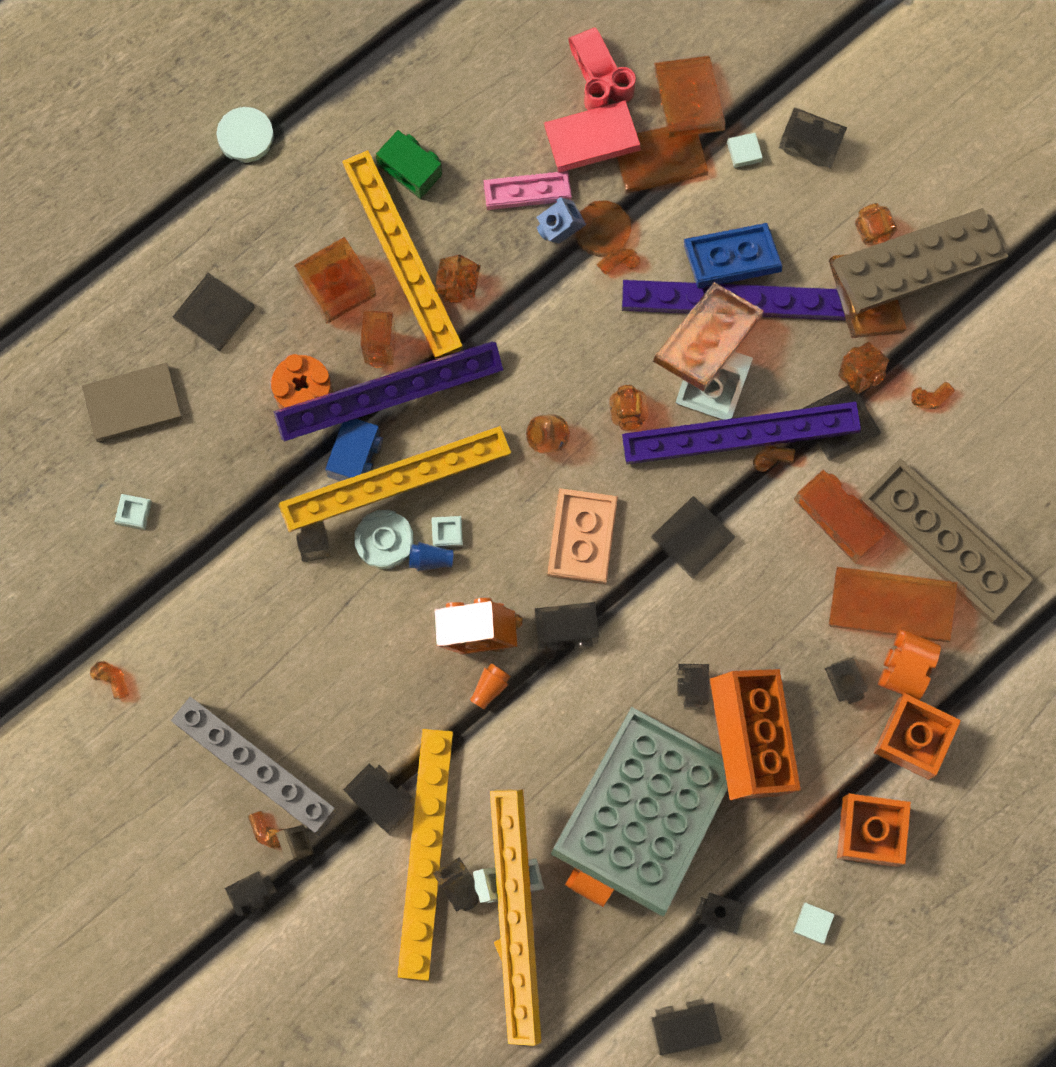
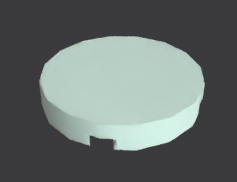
M250 107L236 108L225 114L218 124L216 133L220 149L230 159L233 158L243 163L257 161L265 156L270 150L272 140L274 139L271 121L263 112Z
M376 510L367 514L354 533L355 547L360 558L369 566L378 569H391L402 564L409 557L411 544H414L413 531L409 522L391 510Z

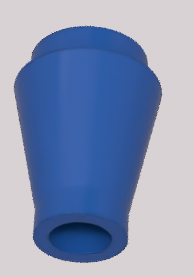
M418 542V545L411 544L409 554L410 568H416L417 572L444 567L452 568L453 550L443 549L422 542Z

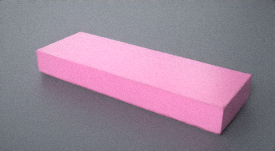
M568 171L484 180L487 210L557 203L556 200L560 197L572 199Z

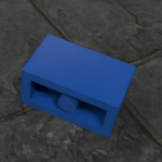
M358 419L343 422L325 468L327 477L343 481L372 471L373 464L370 463L374 453H379L383 442L379 426Z

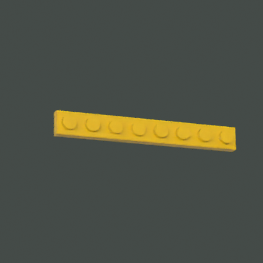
M367 150L343 160V167L435 359L463 350L462 343L369 151Z
M499 426L279 502L278 505L290 533L509 456L511 451L502 428Z
M422 729L397 978L429 981L453 731Z
M523 789L490 791L508 1044L536 1046L542 1043L524 792Z

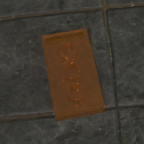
M714 282L657 352L653 362L704 392L761 319L764 310Z
M837 567L829 627L896 636L898 631L902 629L927 640L950 643L958 582Z

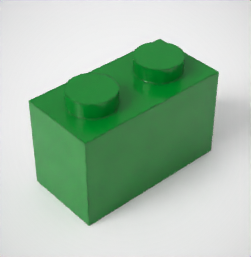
M399 130L376 153L377 166L419 199L442 176L440 158L432 151L426 152L422 149L419 142L412 135H404Z

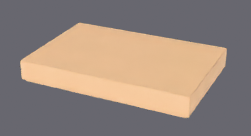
M559 488L547 576L600 584L607 583L618 496Z

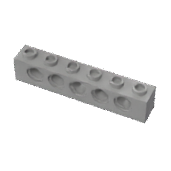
M191 696L170 720L316 835L320 836L338 813L332 805Z

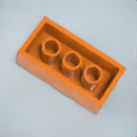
M780 669L731 671L711 678L710 684L729 799L777 797L800 791Z

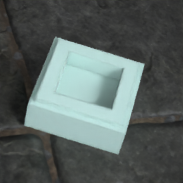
M756 133L728 138L727 144L734 168L762 162L763 157Z
M121 494L114 522L116 525L145 530L152 501L146 498Z
M461 516L432 517L433 546L440 548L463 547Z
M803 903L793 933L824 944L834 914L808 903Z

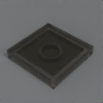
M207 273L172 317L180 325L220 352L255 309V306L213 275Z
M852 383L802 408L850 402L857 403L861 426L860 433L816 439L828 461L881 434Z
M692 496L651 536V539L694 579L735 539V536L700 501Z

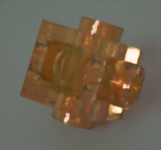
M462 255L440 259L434 291L445 296V299L452 303H461L462 300L475 298L481 265Z
M868 341L860 347L852 348L843 357L838 376L859 394L872 385L877 386L884 380L889 359L882 351L878 350Z

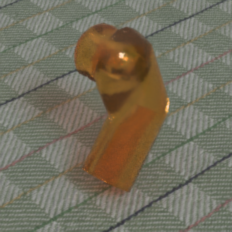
M617 248L599 261L597 266L606 275L618 264H626L629 269H634L640 264L641 260L636 255L637 251L634 249Z
M943 382L934 392H927L925 389L922 390V387H918L912 391L911 401L918 408L937 409L954 393V388L947 382Z
M106 661L97 662L91 667L90 676L95 681L104 680L110 683L114 699L117 700L129 696L124 674L120 668Z
M263 811L248 815L256 841L272 849L280 848L276 833L283 829L276 830L268 827Z

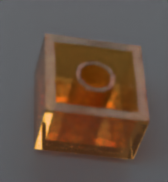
M345 237L294 265L299 281L326 324L377 296L373 280Z

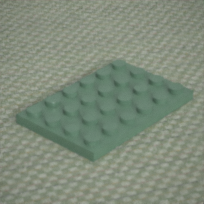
M631 707L555 844L551 855L664 917L728 789L723 756Z

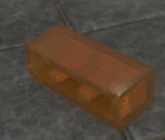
M823 469L797 492L794 501L854 563H857L881 541L886 533L883 531L880 521L874 516L869 517L862 510L861 502L854 495H848L841 488L840 480L832 473L828 474Z

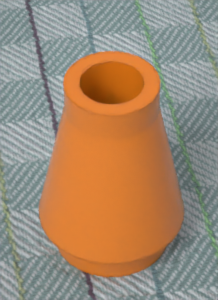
M493 663L488 668L484 667L470 700L485 710L488 704L509 685L507 682L511 676Z

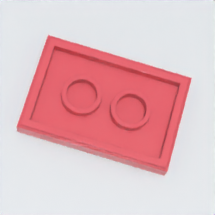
M626 101L544 122L558 173L641 150Z

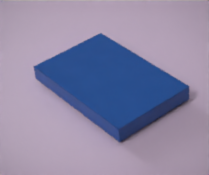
M767 223L684 239V248L698 289L782 272V263Z

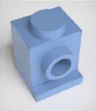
M562 197L556 200L557 203L537 216L540 223L537 226V230L544 240L559 244L586 225L574 201Z

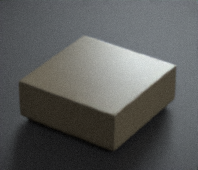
M304 825L283 829L276 833L286 862L306 858L314 854Z

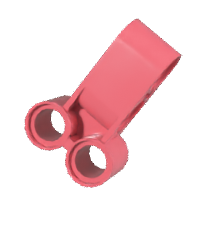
M596 27L568 38L571 52L587 82L584 89V105L587 110L609 105L610 99L616 102H628L633 98L636 80L635 73L627 67L617 68ZM619 83H625V84H627L628 86H627V87H619L617 84H619ZM597 93L601 94L602 97L595 98L591 95Z

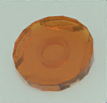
M607 200L594 201L580 211L586 225L575 232V238L580 247L587 253L598 257L612 256L620 252L628 244L631 235V221L628 214L626 215L625 211L617 203Z

